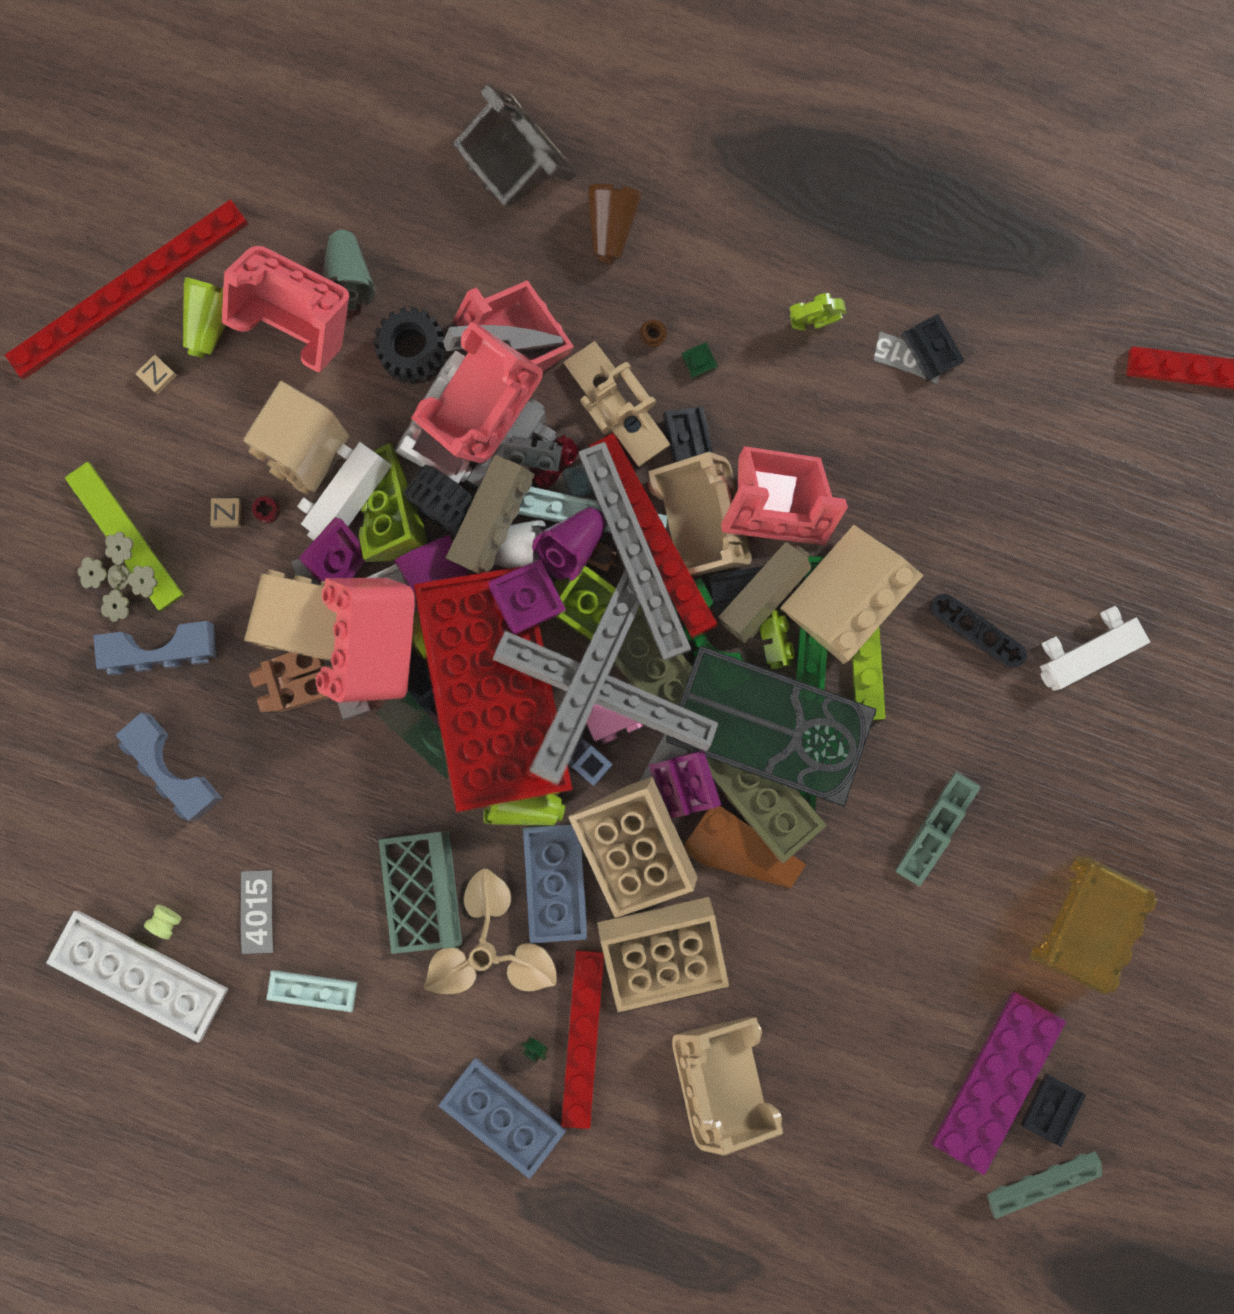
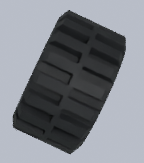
M405 307L399 308L400 313L397 314L393 310L388 313L390 316L388 320L383 317L380 321L382 328H376L375 334L377 338H374V346L377 357L385 371L387 370L392 378L397 377L399 382L405 383L406 380H409L410 384H417L416 380L421 379L422 383L428 381V375L432 377L437 375V367L442 369L444 366L443 359H446L447 351L443 343L445 337L442 329L438 325L437 320L433 316L430 318L429 313L425 310L419 313L416 307H411V311H407ZM408 335H419L426 339L423 351L414 357H402L396 353L398 343Z
M428 465L423 466L404 491L407 500L434 523L453 535H457L474 499L464 488L446 474Z

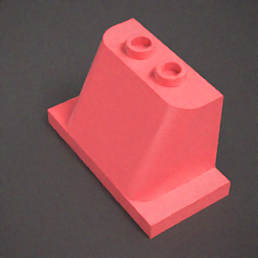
M528 280L485 299L477 287L469 290L452 321L456 327L469 326L473 322L478 325L532 329L562 337L563 343L560 348L536 359H530L542 371L547 370L568 356L574 348L563 332L561 325L556 322L549 312L547 305L540 299Z
M744 446L738 457V491L721 523L723 533L825 546L848 506L846 499L832 497L820 457Z

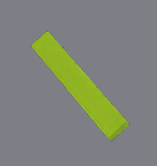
M86 462L64 477L106 537L115 535L117 532H123L125 537L133 540L134 546L130 550L132 557L124 561L131 573H134L133 569L135 566H150L153 568L154 578L157 579L158 584L153 588V594L149 598L158 611H164L184 597V594L93 466Z

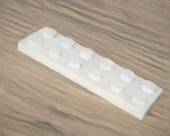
M79 910L73 912L46 962L50 966L198 1043L202 1041L229 989Z

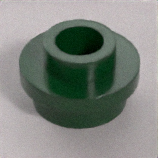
M529 1037L526 1042L523 1041L521 1043V1047L525 1049L522 1053L524 1056L535 1063L539 1059L546 1060L547 1056L545 1054L548 1048L532 1037Z

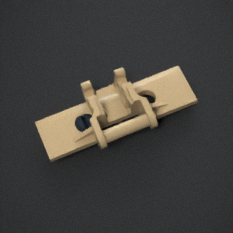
M596 341L563 362L587 395V397L584 396L580 400L584 408L590 413L602 433L605 435L611 432L614 433L638 467L670 446L666 437L647 413L657 401L654 397H650L631 372V366L628 362L615 368ZM599 376H604L608 379L597 388L593 384L594 380ZM622 378L640 401V404L635 407L630 402L627 403L617 390V384L622 381Z

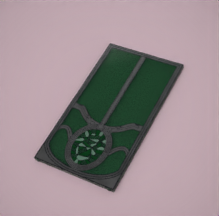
M701 645L697 649V655L679 703L680 707L718 723L711 746L707 752L704 751L707 758L845 807L855 773L877 710ZM666 736V743L690 752L701 750L674 737Z

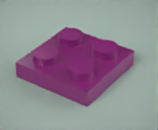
M337 517L333 518L299 557L300 561L319 584H321V581H325V578H352L366 562L363 558L360 542L344 521Z
M541 559L488 582V587L511 633L514 635L566 611Z

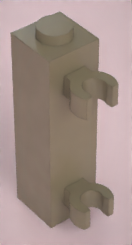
M785 542L719 616L722 625L743 643L749 638L752 639L759 631V626L793 588L797 589L804 581L803 577L811 569L808 553L798 545L793 547L788 542Z

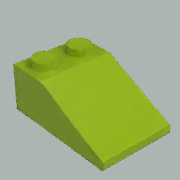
M584 566L581 574L573 581H569L570 578L557 579L553 584L566 609L565 613L555 618L591 641L616 588Z

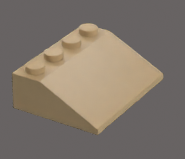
M853 525L780 609L844 664L855 655L924 575L902 556Z
M653 777L625 786L569 815L568 818L615 918L694 891L697 875Z
M709 897L597 922L618 1012L729 987L716 919Z

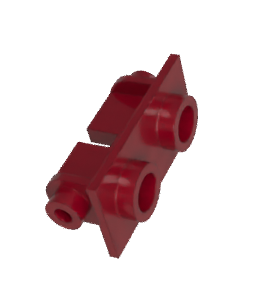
M562 435L560 438L556 437L553 443H557V446H562L558 471L542 470L534 467L529 469L530 472L535 474L532 482L534 484L537 483L541 489L548 490L550 486H553L563 471L575 461L580 450L570 437L567 438Z

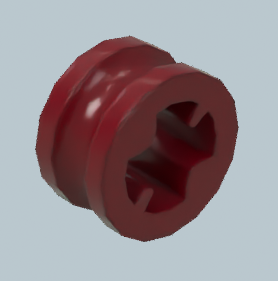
M259 497L252 504L253 515L263 523L274 522L279 516V506L270 497ZM265 503L272 508V512L268 511V516H264V514L259 512L260 507L264 508L262 505Z

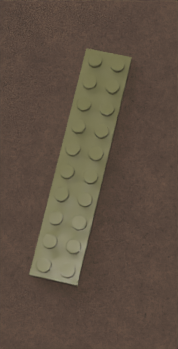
M642 608L637 611L614 660V664L632 686L679 706L692 666L682 654L663 661ZM697 673L691 693L723 704ZM690 699L687 700L685 709L718 723L708 751L763 771L765 770L769 757L734 715ZM706 757L716 786L781 863L788 860L827 826L796 789ZM775 765L773 774L787 779Z

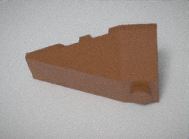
M720 806L705 810L683 844L686 853L703 865L792 888L806 866L805 863L793 855L784 863H781L752 827Z

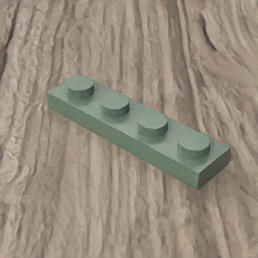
M1096 1152L1080 1154L1070 1162L1050 1166L1045 1172L1035 1176H1025L1019 1182L1010 1186H1000L988 1194L990 1210L994 1218L997 1219L1102 1177L1101 1160Z

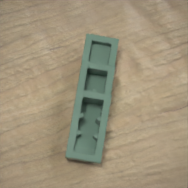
M955 770L918 829L895 872L918 886L922 885L950 843V837L966 815V809L981 788L979 784Z

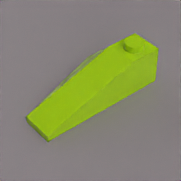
M391 443L374 450L376 454L392 466L361 508V511L364 513L363 527L359 529V539L363 558L366 562L394 561L396 558L428 544L419 512L407 500L404 494L408 484Z

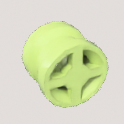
M156 905L153 910V917L145 922L144 927L154 935L168 940L172 936L174 925L179 924L182 918L171 909L162 905Z

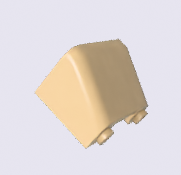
M707 452L648 471L650 477L648 481L649 490L653 496L656 495L658 499L664 501L672 541L692 577L751 564L752 556L748 537L746 535L723 533L721 523L737 493L733 471L727 458Z
M746 1017L676 1034L672 1038L674 1056L692 1136L696 1145L702 1151L727 1155L783 1134L781 1126L782 1117L779 1110L769 1103H764L752 1052V1046L758 1045L762 1036V1030L756 1017Z

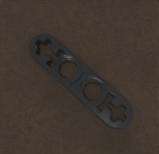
M941 594L930 602L929 611L936 620L1004 667L1015 668L1025 662L1027 652L1022 644L948 594ZM946 601L948 603L946 606L948 610L955 612L959 609L960 612L954 616L951 622L949 618L953 615L947 611L942 614L939 613L940 607L937 605V602L942 603ZM961 616H969L973 620V627L970 631H965L959 626ZM986 631L992 632L996 636V644L993 647L986 646L982 641V636ZM1001 646L1007 651L1015 649L1018 660L1015 659L1010 662L1007 652L1001 650L997 654L995 651Z

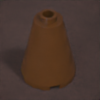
M591 184L587 193L593 254L599 258V263L615 264V260H620L642 200V192L622 186V189L613 188L612 184Z

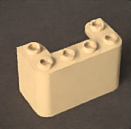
M280 381L243 441L251 447L248 451L250 454L262 461L266 457L270 459L267 463L271 468L269 473L282 481L286 477V480L293 484L294 488L307 495L309 491L316 492L339 455L336 451L342 443L345 444L349 435L329 409Z
M268 570L267 574H261L244 641L263 648L284 650L331 661V655L335 646L333 626L336 622L337 613L327 608V605L322 601V590L325 587V581H321L320 585L311 584L312 580L297 575L291 578L285 576L284 573L274 570Z

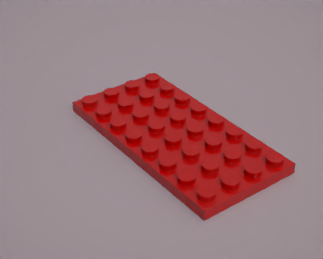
M521 567L417 583L413 586L456 813L572 790L568 765H566L558 784L530 772L557 714L551 684L493 660L504 632L511 633L488 587V582ZM539 624L516 635L543 647Z

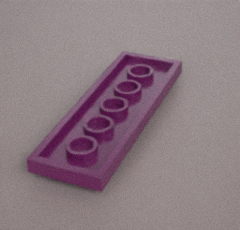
M1012 991L931 1144L985 1175L1066 1021Z

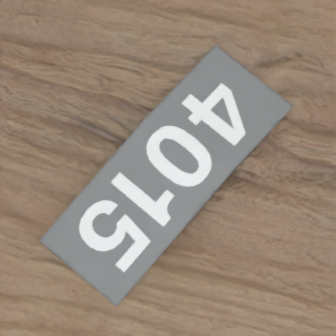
M880 332L874 360L926 379L904 339ZM940 376L933 378L931 382L937 384Z
M272 870L241 872L242 954L273 953Z

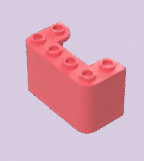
M254 246L247 249L224 272L222 324L234 330L244 332L253 329L262 320L307 343L301 351V361L308 368L320 373L342 348L349 292L343 286L268 248Z
M325 578L322 601L327 605V608L337 613V617L333 626L335 637L334 651L331 655L333 667H322L317 674L316 685L318 692L336 702L404 698L408 689L415 605L412 588L389 578Z

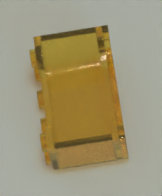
M1076 856L1070 869L1075 871L1077 876L1076 878H1070L1069 883L1072 884L1049 935L1044 934L1042 938L1047 942L1041 948L1034 946L1028 959L1092 991L1107 995L1110 992H1115L1118 988L1121 970L1132 958L1133 951L1131 949L1133 944L1143 934L1145 929L1144 920L1147 914L1155 908L1157 897H1155V890L1092 858Z

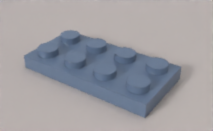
M572 824L523 828L530 943L587 939L582 846Z
M476 1057L438 1105L529 1179L566 1132L564 1127H561L558 1122Z

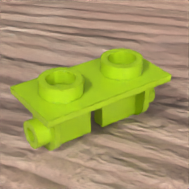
M774 610L772 612L773 617L770 614L759 626L762 640L771 638L773 640L772 644L763 646L767 665L771 666V670L782 668L781 662H783V666H793L792 659L795 658L794 647L787 637V631H789L787 617L782 614V611Z

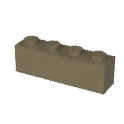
M494 455L446 558L478 574L488 572L495 563V557L501 544L507 538V531L513 519L519 513L520 504L526 492L529 491L535 474L519 464Z

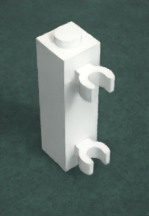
M359 442L354 450L342 443L336 452L345 458L346 462L315 504L303 497L297 506L308 514L301 523V525L309 530L307 536L315 540L334 517L342 519L349 526L392 465L361 442Z
M1114 606L1100 613L1101 618L1110 630L1064 653L1057 637L1041 643L1043 649L1051 658V661L1040 666L1042 670L1041 677L1045 685L1049 688L1051 687L1053 691L1062 689L1150 643L1137 617L1123 623L1118 608Z

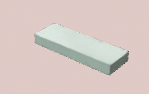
M272 970L266 1000L352 1012L357 982Z

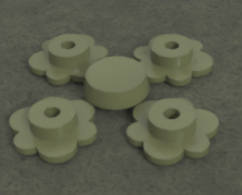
M123 532L109 535L105 539V544L108 547L105 553L108 557H112L113 563L116 564L110 567L108 573L102 568L101 560H93L91 557L84 558L81 563L82 567H79L77 571L81 577V585L85 588H99L101 581L107 578L111 587L116 589L102 598L104 604L101 607V612L104 616L110 617L112 622L126 619L129 616V609L127 607L129 600L127 597H123L120 589L130 585L133 587L132 591L135 595L141 594L143 597H150L153 594V588L158 584L157 579L154 578L155 573L152 567L135 566L133 569L134 573H131L129 568L121 565L125 560L131 559L132 552L130 550L134 546L133 540L125 537Z

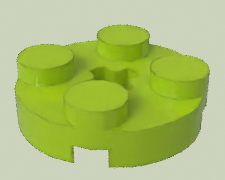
M830 293L815 296L813 302L807 304L798 303L789 308L792 328L796 330H806V324H814V328L824 327L842 319L841 313L845 315L847 313L844 301L841 298H831Z

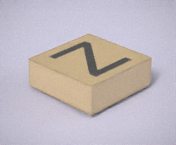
M156 355L150 358L135 373L157 395L177 376Z
M211 498L210 526L213 528L241 527V499Z

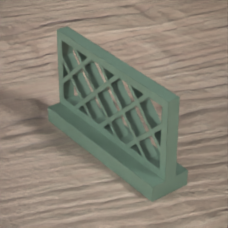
M442 831L380 839L379 846L391 954L455 948L462 945L450 832ZM428 839L430 851L423 859L412 849L419 840ZM412 841L409 847L405 843H403ZM397 843L405 850L397 863L389 857L388 844ZM409 854L420 862V865L412 875L400 866ZM424 866L432 872L433 880L428 887H425L416 879ZM396 870L408 878V881L400 891L392 885L391 880ZM412 882L423 891V894L416 903L404 895V892ZM427 895L436 902V910L431 916L419 907ZM400 898L411 907V910L404 919L395 913L394 906ZM415 911L427 920L419 932L407 923ZM430 924L439 930L440 942L430 943L422 936ZM404 927L415 937L408 946L399 947L398 933ZM418 940H420L423 943L415 945V943Z

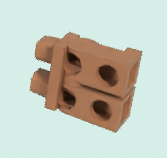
M289 652L261 662L260 668L249 673L253 687L258 688L264 685L268 687L270 694L257 698L259 709L264 713L273 711L283 713L320 700L330 699L319 693L316 685L317 674L322 667H326L324 660Z

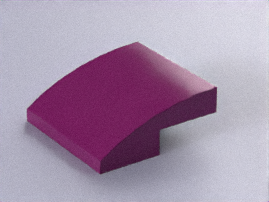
M450 535L425 544L394 560L406 585L410 586L413 592V586L417 583L469 575L465 567L446 558L453 543Z
M704 750L648 765L671 818L713 809L721 805Z

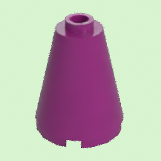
M587 507L540 532L535 537L532 544L533 552L537 550L540 556L539 559H541L548 574L559 580L570 578L569 581H573L581 574L606 528V520L603 513L598 509Z

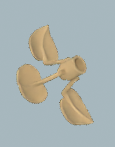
M484 868L478 871L470 880L464 894V905L468 914L474 918L485 916L479 940L480 943L474 947L468 959H466L464 952L456 947L442 948L436 952L429 964L428 975L424 985L425 990L439 994L463 992L469 989L476 980V970L483 971L488 969L492 962L498 964L508 960L512 962L507 968V976L510 983L517 989L536 991L545 987L555 986L557 982L555 965L550 955L541 946L534 943H522L516 949L515 956L505 955L497 957L494 946L486 942L490 915L494 917L503 915L511 903L509 887L489 869Z

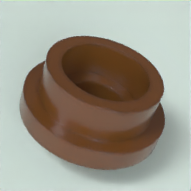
M648 320L641 326L640 339L643 344L648 347H658L665 342L667 330L662 322ZM650 331H656L658 333V336L656 338L649 337L648 333Z

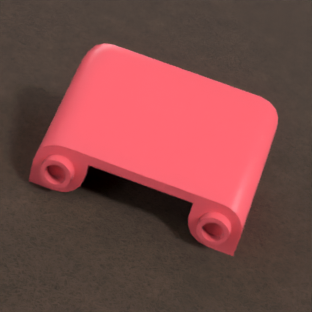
M471 322L461 336V347L468 352L440 398L429 397L420 401L411 419L454 456L477 463H484L496 452L542 380L543 371L528 358L489 331Z

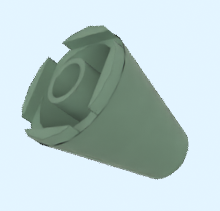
M347 230L335 231L328 238L322 276L347 289L349 292L347 311L357 309L358 304L364 303L367 306L374 300L375 287L355 235Z

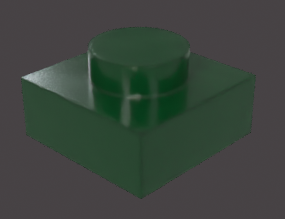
M707 342L681 353L683 362L692 380L718 368Z

